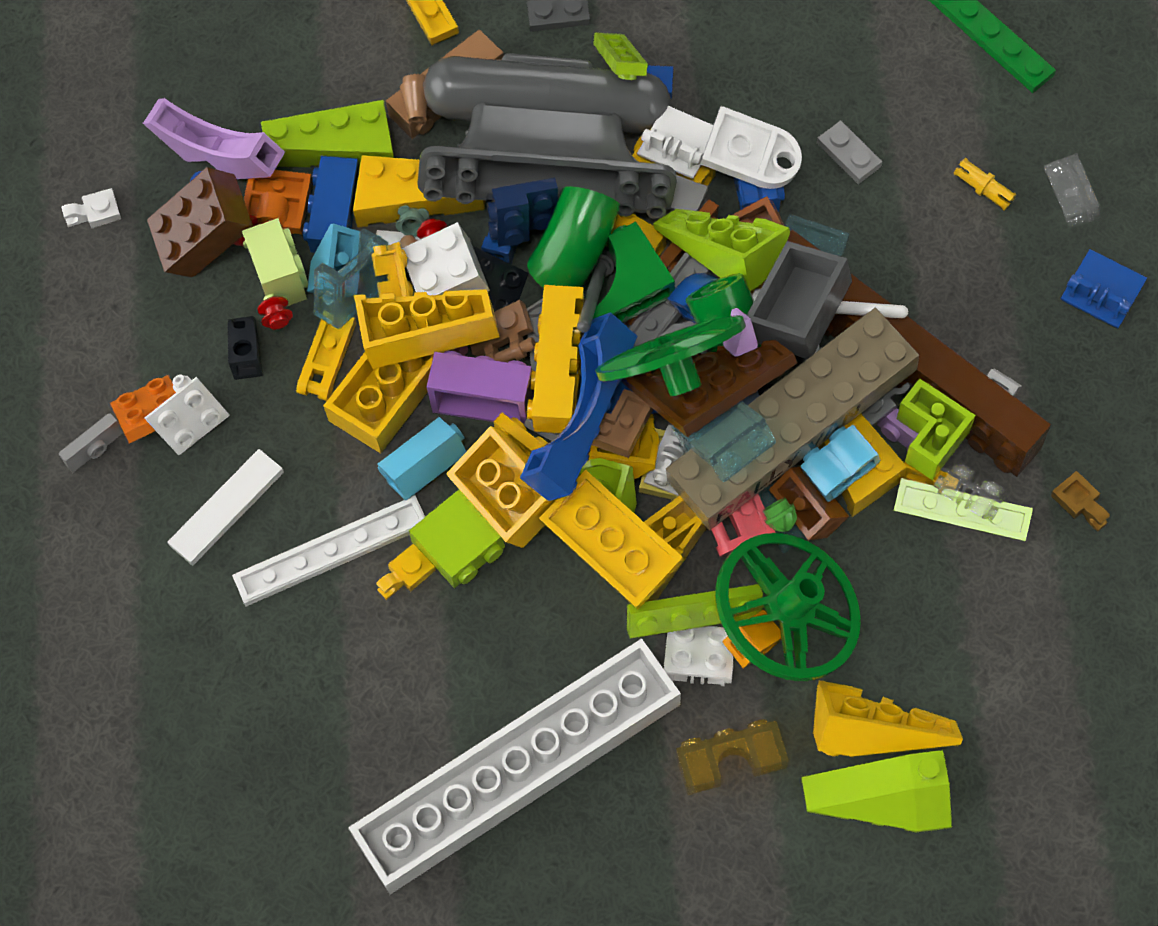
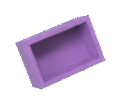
M455 351L434 352L427 383L432 412L493 422L503 412L510 419L515 417L525 424L528 399L534 398V390H531L532 366H527L525 363L515 360L508 363L495 361L488 356L467 357Z

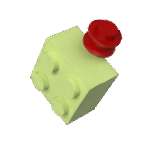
M249 215L253 227L243 230V236L233 244L248 248L265 293L264 301L257 308L258 313L264 316L262 325L274 330L281 329L293 317L292 311L285 308L307 299L304 288L308 287V280L289 228L282 229L278 218L257 225V217Z

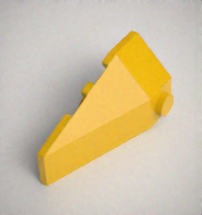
M820 680L818 682L813 734L818 751H822L827 755L853 757L955 746L962 743V735L954 720L918 708H913L907 713L893 704L894 700L882 697L881 702L877 703L862 698L863 690Z

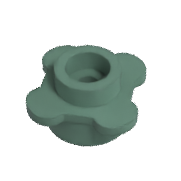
M403 205L398 209L400 218L395 226L404 235L415 237L421 224L429 218V212L424 208L416 209Z

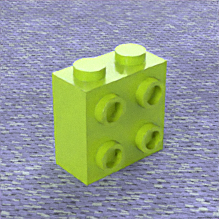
M460 489L408 530L412 543L431 561L454 589L461 583L467 584L477 575L478 569L486 562L492 563L498 559L505 547L504 539Z

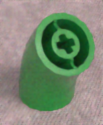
M573 186L562 188L550 222L528 259L527 267L534 280L543 288L544 285L583 287L608 242V237L611 235L620 210V203L607 195L593 190Z
M738 273L720 278L695 290L686 297V303L695 323L698 324L730 316L734 308L740 309L747 315L754 303V299L744 275ZM723 343L708 349V353L717 352L718 346H724Z

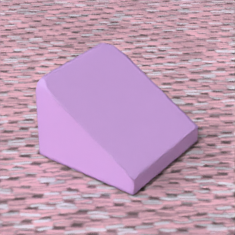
M734 308L730 316H743L746 327L734 337L724 341L723 345L724 348L736 357L756 349L758 344L751 319L740 309Z

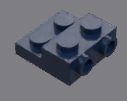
M549 178L492 188V202L487 203L490 219L488 221V228L491 240H497L498 247L506 245L515 246L522 242L530 241V230H544L547 228L558 202L556 179Z

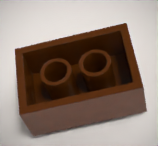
M209 167L200 172L147 219L164 272L186 277L197 275L242 237L243 230L253 227L235 174Z

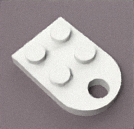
M721 106L700 164L753 185L775 189L783 187L793 180L800 168L802 154L797 141L787 131ZM785 157L791 162L792 167L784 169L778 165L776 159Z

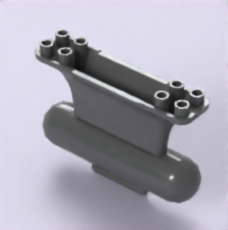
M515 53L505 54L502 60L450 56L442 58L430 66L423 83L427 106L444 118L471 121L464 141L458 147L430 146L421 152L417 184L425 199L438 201L442 197L456 198L462 204H469L474 200L492 199V188L555 178L558 186V199L564 187L573 186L593 190L607 195L620 203L618 213L620 216H629L633 212L647 213L650 218L659 219L664 217L666 211L671 207L677 183L675 170L665 164L637 161L630 153L624 139V134L642 135L645 129L650 130L668 106H671L667 86L659 77L647 73L646 76H637L635 80H625L618 78V75L612 69L593 68V64L585 59Z

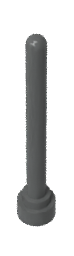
M608 250L603 251L592 272L577 324V329L581 333H586L590 330L604 278L611 275L614 270L615 263Z

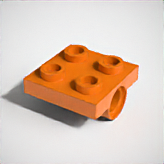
M274 170L270 177L248 178L244 202L249 215L257 217V225L278 218L282 229L289 228L290 233L302 234L308 199L313 183L312 174Z
M169 375L153 379L146 386L133 392L124 393L117 400L110 403L129 444L156 431L145 420V417L176 393Z

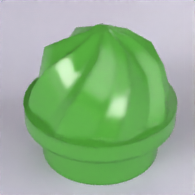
M786 497L779 499L763 510L766 516L764 520L766 525H769L775 531H789L797 520L795 506L793 503L789 504Z

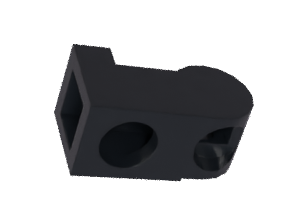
M255 316L228 319V363L234 380L263 376Z

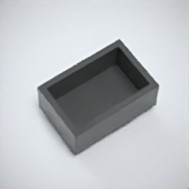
M787 241L747 314L751 319L757 343L762 344V341L776 340L796 356L808 359L814 355L852 283L848 259Z

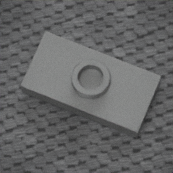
M109 413L61 450L59 456L73 473L91 458L96 459L106 451L107 445L124 432L118 421Z

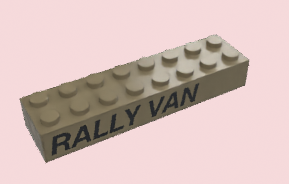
M875 307L666 468L667 481L710 531L803 459L809 451L829 439L837 429L847 425L914 373L918 367L919 354Z

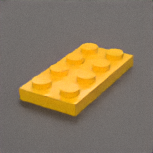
M586 469L577 478L575 490L569 496L558 498L539 518L543 524L637 610L684 562V558Z

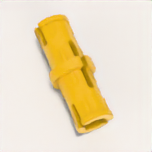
M964 158L959 164L961 167H957L954 171L955 176H958L976 189V194L979 196L985 195L1004 211L1011 203L1002 198L1001 195L1009 201H1013L1017 195L997 182L992 173L986 174L968 161L967 158Z

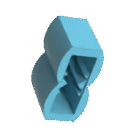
M854 425L847 429L845 427L837 429L829 438L831 442L821 449L816 447L809 451L803 458L804 463L800 466L803 473L827 502L843 493L856 480L867 474L881 461L879 454Z

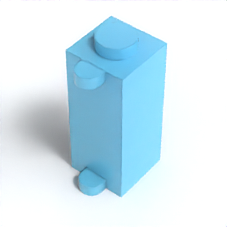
M438 417L378 463V470L387 480L388 484L406 501L451 467L466 453L461 442L465 438L455 424L452 423L449 426Z

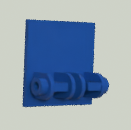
M1089 249L1075 275L1071 276L1060 300L1118 329L1147 277Z

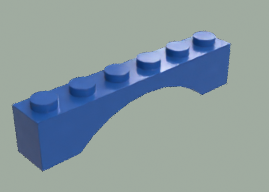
M611 312L594 318L590 330L583 334L578 345L582 380L579 399L572 418L556 439L544 447L531 451L520 476L521 480L548 501L569 496L575 490L580 470L589 458L588 452L592 442L600 432V423L604 414L611 406V398L615 388L622 380L600 381L595 372L596 368L610 358L633 348L638 337Z

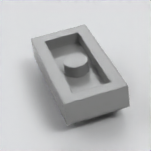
M841 120L817 138V144L857 184H860L882 167V160Z

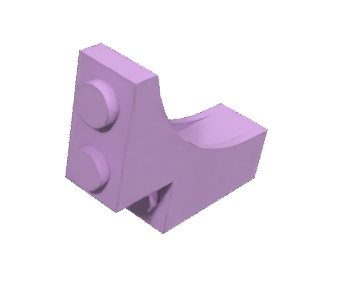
M165 98L158 99L143 123L185 161H208L217 170L235 174L236 179L270 177L285 153L264 132L243 133L221 128L187 113Z

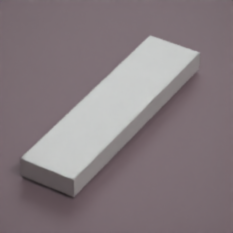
M258 449L167 542L169 546L193 566L284 473L282 467Z

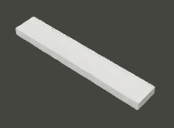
M414 495L406 501L403 500L235 573L232 576L245 606H249L410 535L408 530L421 521L425 515Z

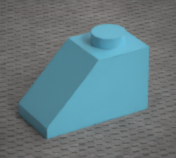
M337 224L329 226L311 260L307 292L334 299L354 293L361 231Z

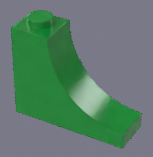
M637 222L616 228L608 237L609 252L616 267L615 278L608 294L596 306L593 319L611 312L624 323L668 300L667 298L675 290V280Z

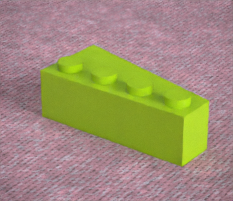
M383 100L261 122L262 132L285 151L277 165L279 167L310 168L311 165L319 166L321 156L358 159L359 166L362 155L394 158Z

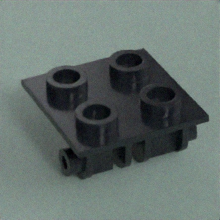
M473 246L490 290L488 294L494 312L518 301L529 273Z

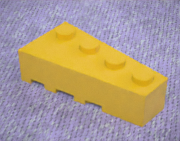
M362 155L353 213L357 228L369 226L368 224L384 222V224L396 222L400 218L398 209L403 205L416 209L424 208L429 212V215L442 213L444 215L485 210L486 200H474L469 204H462L456 198L442 197L438 201H429L425 199L423 193L418 189L419 160Z
M487 289L445 291L443 295H428L427 292H414V296L396 297L395 293L381 294V298H367L366 295H354L363 347L372 369L500 337Z

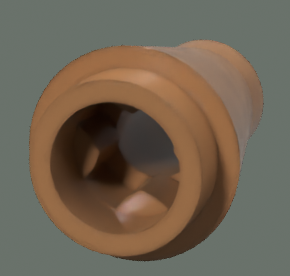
M411 74L403 77L402 84L400 85L408 114V121L411 123H422L427 120L428 106L423 90L426 76L421 74Z

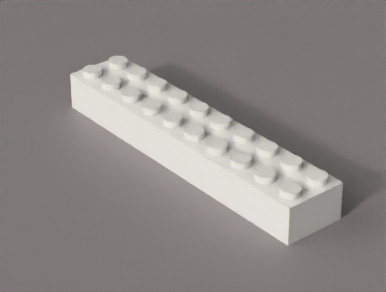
M641 638L348 828L391 895L680 706L681 693Z

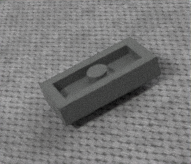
M587 0L527 1L530 32L590 25Z

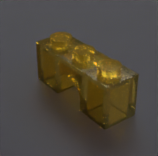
M765 719L757 720L748 724L747 729L734 732V729H725L715 733L714 738L701 741V738H692L682 742L681 747L676 748V759L687 796L720 787L722 778L718 765L727 756L737 755L746 759L750 764L754 777L787 768L789 759L777 721L767 723Z

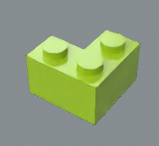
M919 379L901 401L896 418L918 433L909 446L905 462L933 480L971 431L976 415L925 381Z

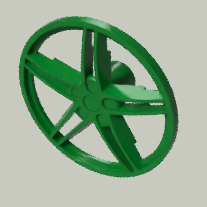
M740 315L721 317L691 325L644 342L599 365L595 370L598 380H618L660 368L670 396H677L692 391L702 385L692 356L723 343L740 333L746 327L744 318Z
M782 533L762 534L749 538L737 546L728 555L720 568L716 582L718 614L731 642L752 664L782 679L810 681L829 675L850 657L860 633L858 600L846 574L822 549L809 541L793 535ZM766 544H785L797 547L811 555L792 580H788L769 557L766 559L757 547ZM741 558L767 596L745 602L744 605L731 609L729 603V581L736 563ZM817 558L820 563L813 574L807 573V570ZM826 567L835 576L845 594L850 620L839 616V612L819 603L825 594L821 579ZM763 608L767 612V615L751 617L750 619L735 621L734 619L736 616ZM779 621L786 666L760 653L745 638L739 627ZM806 626L846 639L843 648L837 656L821 666L806 668V653L808 652ZM836 627L842 628V629L847 630V631H849V632L843 631V630L838 629V628H836ZM791 631H794V653L796 668H794V661L792 655L793 644Z

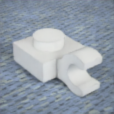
M112 188L82 196L83 205L71 203L61 207L68 227L89 221L91 228L121 219Z

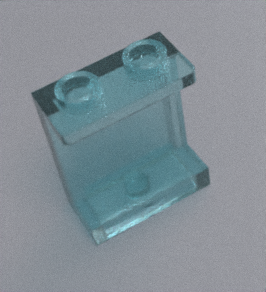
M363 228L359 232L358 254L342 269L336 271L328 265L321 263L314 270V315L340 329L357 313L354 295H366L367 298H374L379 294L377 283L387 281V275L375 277L371 254L374 253L373 247L386 245L387 249L388 242Z
M740 401L727 412L721 414L703 426L701 430L694 432L688 437L676 427H671L684 450L687 452L692 449L712 466L722 482L727 481L776 443V439L765 419L743 401Z

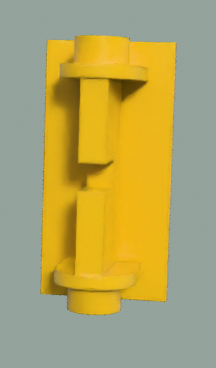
M400 242L388 245L387 249L386 245L373 247L374 253L371 254L375 277L387 275L388 281L377 283L379 298H381V294L395 293L396 297L413 296L412 285L410 281H407L405 273L407 257L405 251L400 247Z

